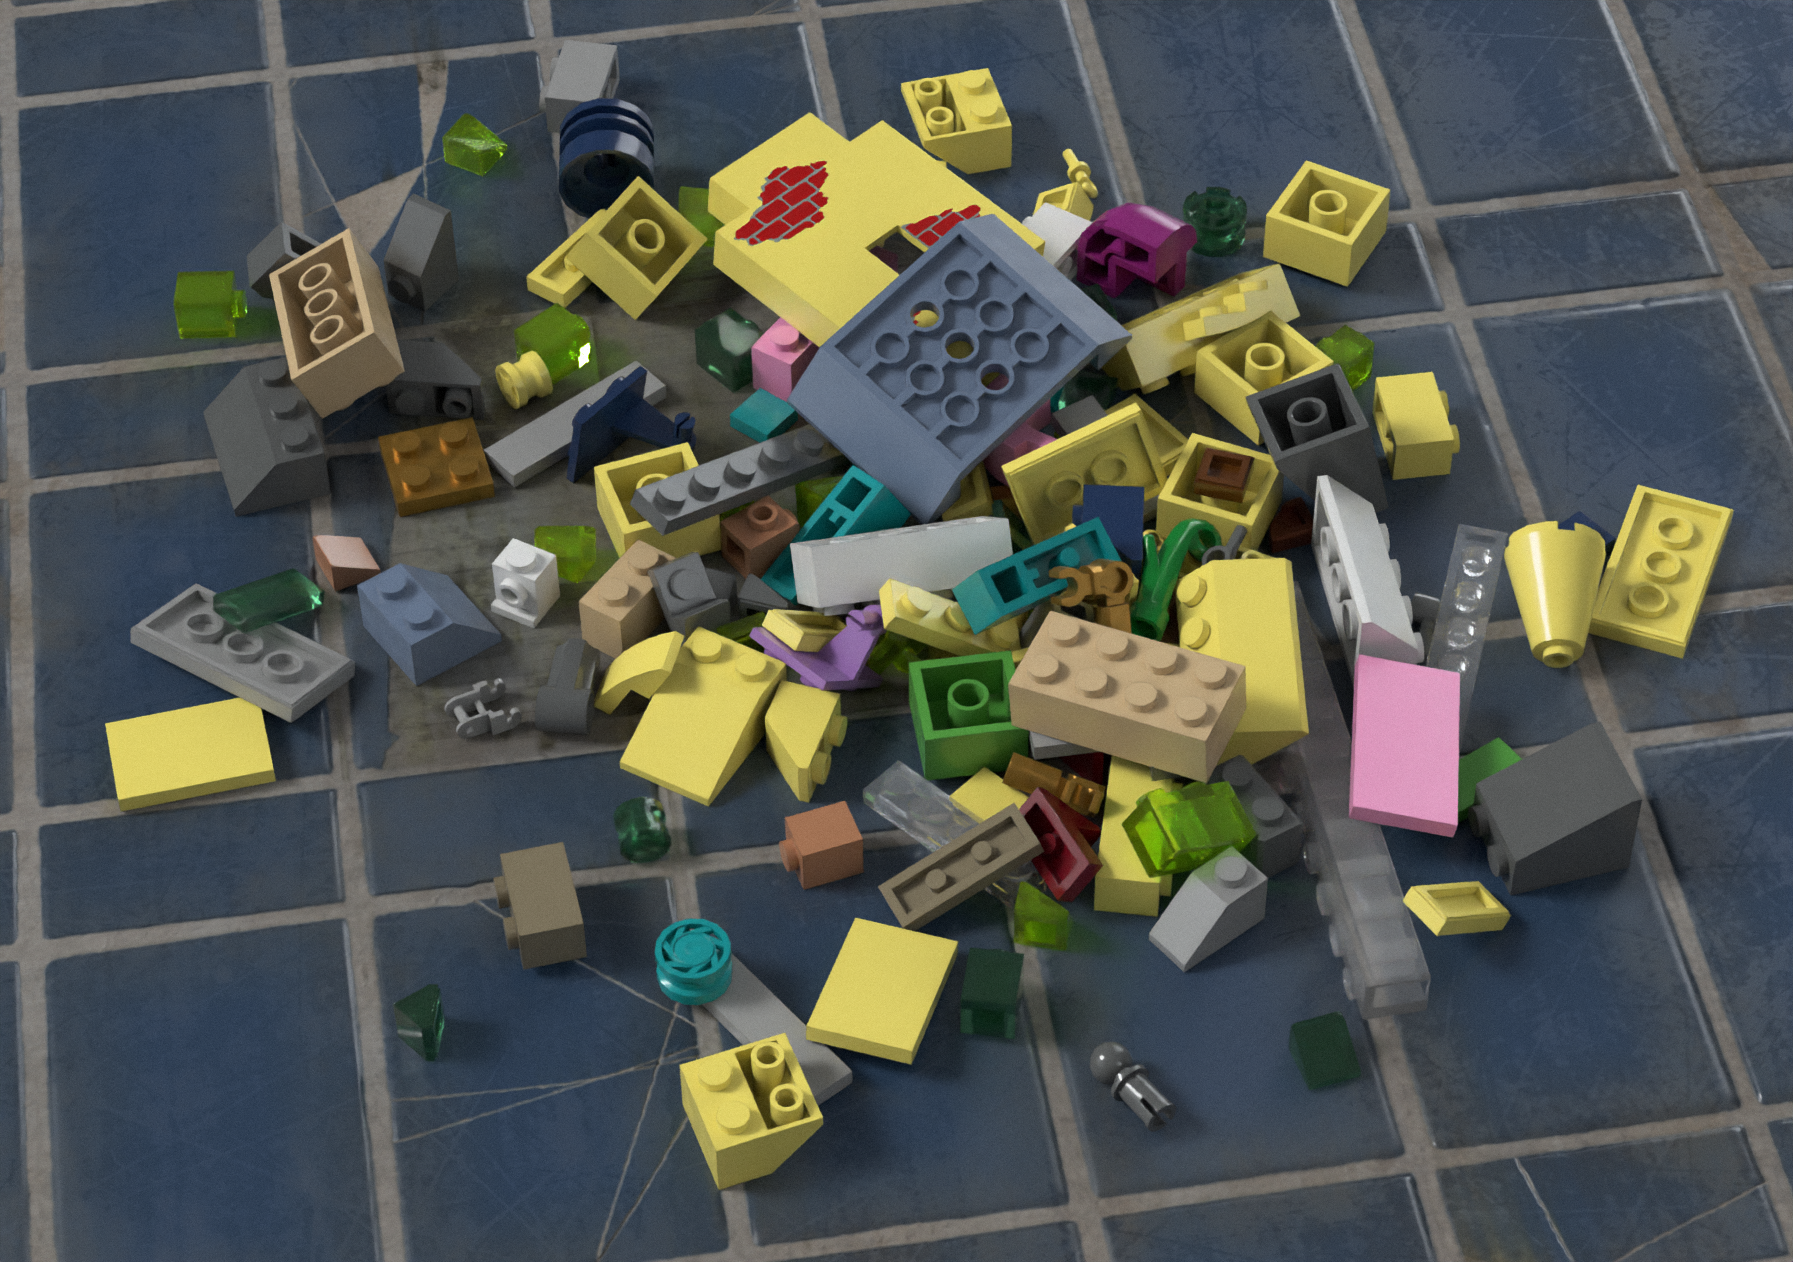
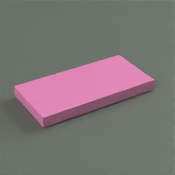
M1359 654L1354 674L1349 798L1350 819L1453 838L1458 826L1460 673Z

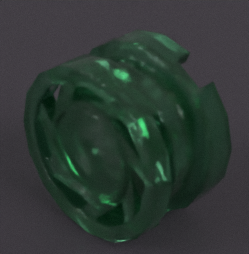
M1206 187L1205 193L1198 194L1194 191L1186 197L1182 210L1183 221L1191 224L1196 230L1197 243L1190 248L1191 251L1207 257H1223L1233 254L1242 247L1246 237L1247 205L1241 195L1235 198L1230 195L1231 189Z

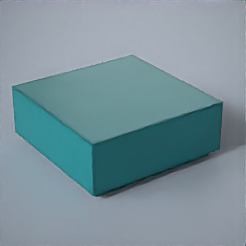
M759 388L730 414V426L759 443L782 435L798 421V413L787 402L762 388Z

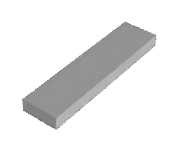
M637 361L632 362L484 449L487 464L515 488L568 456V450L571 446L572 420L578 410L587 403L593 405L604 396L608 387L615 379L620 376L626 378L639 366H643ZM647 370L643 399L653 406L667 397L666 385Z
M731 953L733 967L731 984L723 995L712 1002L702 1005L742 1045L786 1033L818 1106L853 1082L852 1070L825 1044L806 1040V1025Z

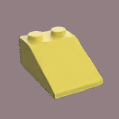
M698 626L680 648L671 674L654 693L620 760V768L709 807L766 733L765 716L781 680L787 681L786 663Z

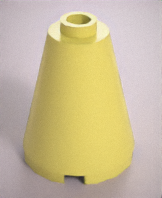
M1545 521L1527 525L1512 533L1509 537V546L1505 547L1504 560L1532 654L1537 660L1552 668L1567 667L1584 653L1606 557L1605 541L1599 532L1578 523H1574L1575 531L1558 529V521Z

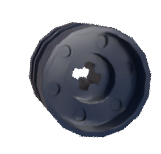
M597 98L580 103L566 114L560 125L559 193L566 206L579 216L590 219L600 209L608 210L637 176L654 190V127L646 113L636 105L620 99Z

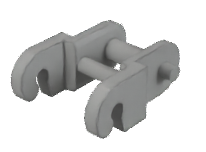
M501 678L494 680V689H491L485 680L473 684L472 691L455 696L446 703L444 708L446 714L450 717H457L460 722L456 728L460 738L467 739L491 731L492 735H496L513 729L521 722L522 715L516 707L510 710L511 717L507 719L503 710L496 712L486 711L483 705L498 699L504 694L506 686ZM478 710V715L469 717L467 714L471 711Z

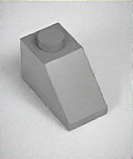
M1229 847L1190 874L1149 932V940L1185 973L1265 918L1268 878L1234 847Z

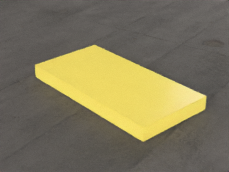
M1637 485L1598 588L1588 633L1683 659L1731 525L1734 510Z

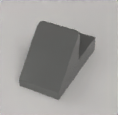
M698 552L688 553L647 571L670 631H677L684 635L681 647L698 626L731 640L730 603L728 598L716 599Z

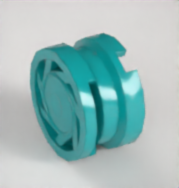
M688 918L674 922L664 929L656 940L655 961H657V980L661 991L671 1000L684 1005H701L714 1001L726 992L732 982L733 973L731 943L727 933L716 923L705 919Z

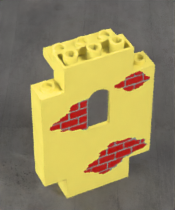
M809 112L710 177L708 212L725 224L715 231L713 265L818 347L824 344L899 276L897 272L869 252L896 232L925 253L959 221L995 214L1041 256L1044 254L1045 241L883 120L849 142ZM921 310L911 318L915 325L924 328L931 327L939 319L934 312L929 310ZM956 341L951 343L946 351L951 357L962 359L971 355L974 349L967 342ZM999 372L986 374L981 380L982 384L985 387L998 377Z

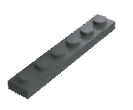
M809 424L638 488L634 492L630 505L664 536L852 462Z

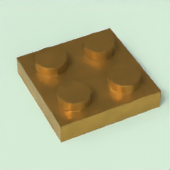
M473 417L378 437L381 456L399 517L495 497L494 483Z

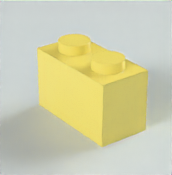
M1433 372L1377 377L1372 413L1392 479L1450 474L1452 454L1459 453L1460 449L1459 432L1456 424L1449 425L1448 397L1445 390H1438Z

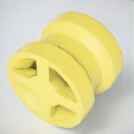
M533 350L522 354L520 360L514 364L505 362L496 366L495 373L499 388L506 401L514 409L527 405L528 399L533 396L542 398L552 393L553 386L548 369L541 357Z

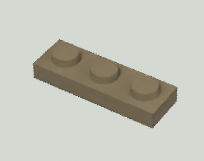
M1013 803L879 885L878 888L902 928L916 931L1043 853L1044 849L1016 804Z

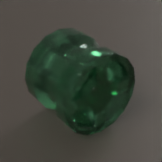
M638 797L625 801L616 808L613 814L615 830L620 835L618 843L620 854L624 859L633 863H647L663 857L669 851L672 845L669 829L664 825L666 814L664 806L660 801L649 797Z

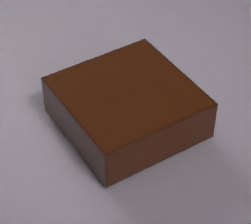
M1206 447L1194 481V494L1242 504L1254 470L1255 457Z

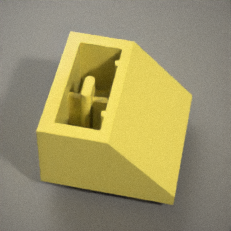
M988 68L901 83V92L924 149L966 174L1011 167L1012 124Z
M786 1033L680 1065L683 1106L718 1190L772 1174L823 1125V1116Z

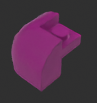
M1127 202L1107 210L1080 235L1077 246L1076 280L1114 299L1135 278L1175 297L1185 287L1187 251L1197 243L1196 230L1191 224L1153 206Z

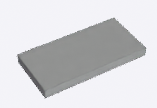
M197 583L131 628L132 644L290 723L355 676V661Z

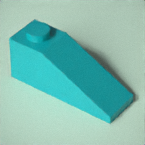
M852 465L760 580L796 606L799 603L796 594L791 543L901 528L911 513L884 484Z
M1096 517L977 570L954 587L952 591L974 634L977 635L1050 600L1051 597L1066 592L1068 583L1065 578L1049 577L1048 571L1052 568L1064 566L1079 569L1081 566L1089 565L1097 559L1121 561L1101 520L1099 517Z

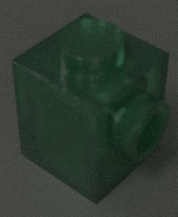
M729 308L713 319L707 320L694 330L697 365L732 393L753 381L751 347L764 334L753 321L746 320L735 310Z
M970 947L961 995V1033L1015 1039L1024 988L1023 953L1008 952L1003 949L988 950Z

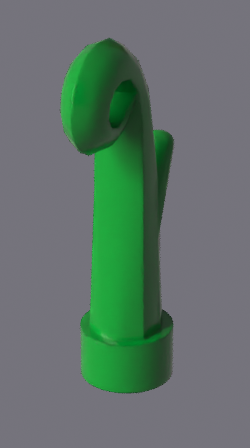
M1189 518L1181 521L1172 529L1158 554L1155 537L1152 534L1144 535L1142 542L1143 570L1140 589L1136 601L1130 606L1132 634L1160 641L1169 621L1167 611L1187 551L1194 559L1202 562V557L1208 549L1214 546H1223L1218 530L1206 520Z

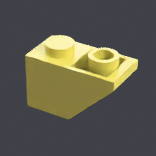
M781 680L765 716L766 750L798 800L809 803L817 783L824 785L828 778L831 767L830 753L833 746L840 747L843 743L847 729V717L841 715L840 693L827 690L822 691L818 688Z

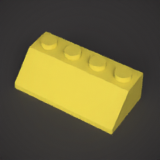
M1280 263L1236 274L1121 325L1132 334V339L1101 368L1122 391L1140 388L1142 394H1147L1169 384L1167 376L1179 370L1182 377L1195 373L1197 351L1233 330L1186 341L1183 322L1200 318L1199 309L1224 305L1223 297L1240 293L1239 284L1267 280L1268 288L1286 286L1288 296L1270 311L1285 323L1300 317Z
M1286 558L1212 560L1177 580L1175 595L1180 648L1245 666L1246 710L1217 765L1238 755L1244 756L1252 765L1307 736L1309 729L1291 561Z

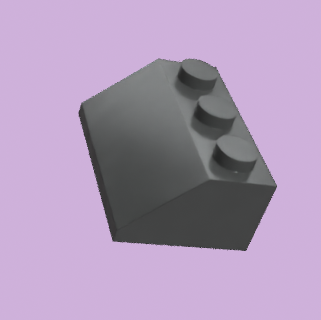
M287 357L243 367L203 412L235 517L331 494L325 453L307 400L291 380Z

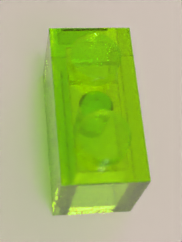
M1197 781L1185 786L1181 790L1165 792L1162 788L1154 789L1142 795L1136 801V809L1122 823L1149 878L1198 869L1231 846L1240 853L1257 835L1229 781L1208 785Z

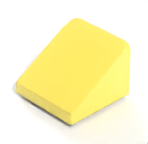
M1074 182L1039 193L1033 213L1034 215L1046 202L1090 221L1093 203L1079 182Z

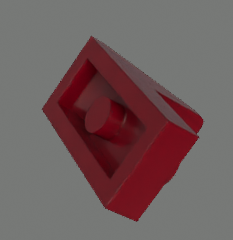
M1037 787L1019 808V811L1044 849V852L1031 859V862L1056 899L1072 903L1103 867V864L1091 848L1101 836L1102 831L1097 825L1045 788Z

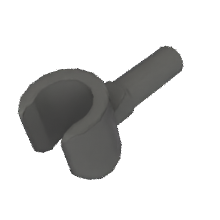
M1237 525L1226 546H1214L1204 553L1202 565L1212 560L1235 559L1247 529L1242 525Z
M1416 592L1411 602L1412 622L1421 624L1419 633L1422 636L1424 645L1423 662L1430 660L1432 633L1439 622L1438 611L1440 601L1435 597Z

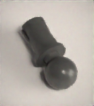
M1103 1042L1095 1047L1090 1055L1089 1064L1093 1076L1103 1084H1113L1111 1088L1112 1097L1116 1101H1124L1145 1123L1149 1131L1155 1132L1165 1127L1167 1123L1158 1113L1163 1112L1172 1120L1176 1113V1106L1148 1079V1070L1143 1065L1132 1066L1133 1059L1129 1050L1119 1042Z

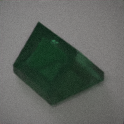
M429 984L395 1002L393 1008L398 1037L426 1061H435V1058L438 1057L445 1015L441 988H438V984Z

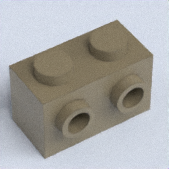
M559 842L500 854L503 876L493 877L495 894L499 909L509 907L511 917L503 918L508 950L519 949L523 970L587 957L584 923L564 843Z

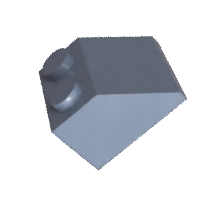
M399 563L357 585L363 626L416 686L502 641L500 632L448 575Z

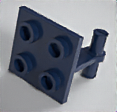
M639 366L626 378L620 376L615 379L608 387L604 396L593 405L591 403L585 404L575 414L572 420L573 433L571 446L568 450L569 462L566 478L574 484L629 437L663 449L688 442L693 452L697 439L693 432L696 422L695 417L692 416L690 418V413L682 412L676 415L673 422L645 401L643 396L647 370Z

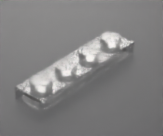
M899 760L863 789L864 804L932 852H935L985 821ZM1030 860L984 889L1019 914L1049 887Z

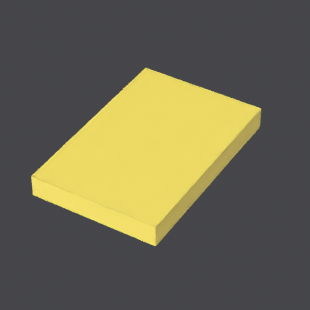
M1136 402L1001 466L1033 545L1063 533L1065 527L1072 524L1073 505H1083L1084 485L1144 487L1145 502L1159 495L1168 480L1142 410Z
M242 698L105 723L121 812L276 781L262 709Z
M855 918L806 1025V1040L912 1065L957 958L958 941Z

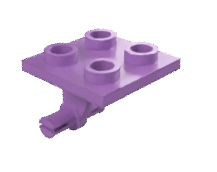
M869 605L863 610L850 611L848 614L852 617L846 618L847 626L818 652L795 651L764 627H754L749 637L765 648L764 654L786 663V666H790L801 675L800 681L805 686L818 688L822 691L841 689L856 691L857 688L880 687L884 679L865 665L879 636L887 632L883 625L881 605Z

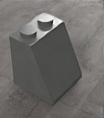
M1339 363L1245 397L1276 468L1314 501L1316 497L1317 476L1328 475L1372 503L1375 513L1389 508L1370 427Z
M1600 721L1591 723L1476 783L1473 806L1468 808V820L1474 836L1482 837L1487 847L1488 862L1495 877L1501 876L1511 896L1629 868L1642 798Z

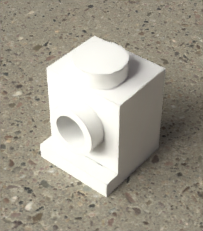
M513 538L492 563L496 599L491 604V611L535 628L560 597L556 555Z

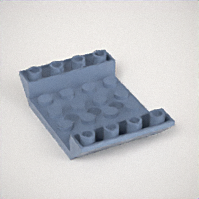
M989 214L959 221L822 344L791 392L787 402L860 470L884 484L920 525L930 524L961 497L960 481L1082 368L1090 363L1099 370L1132 339V334L995 214ZM921 310H929L934 312L939 319L936 324L924 328L915 325L911 318ZM964 341L969 343L974 351L968 357L958 359L951 357L946 349L953 342ZM999 372L1005 375L1009 382L1002 389L991 390L986 388L981 380L988 373Z

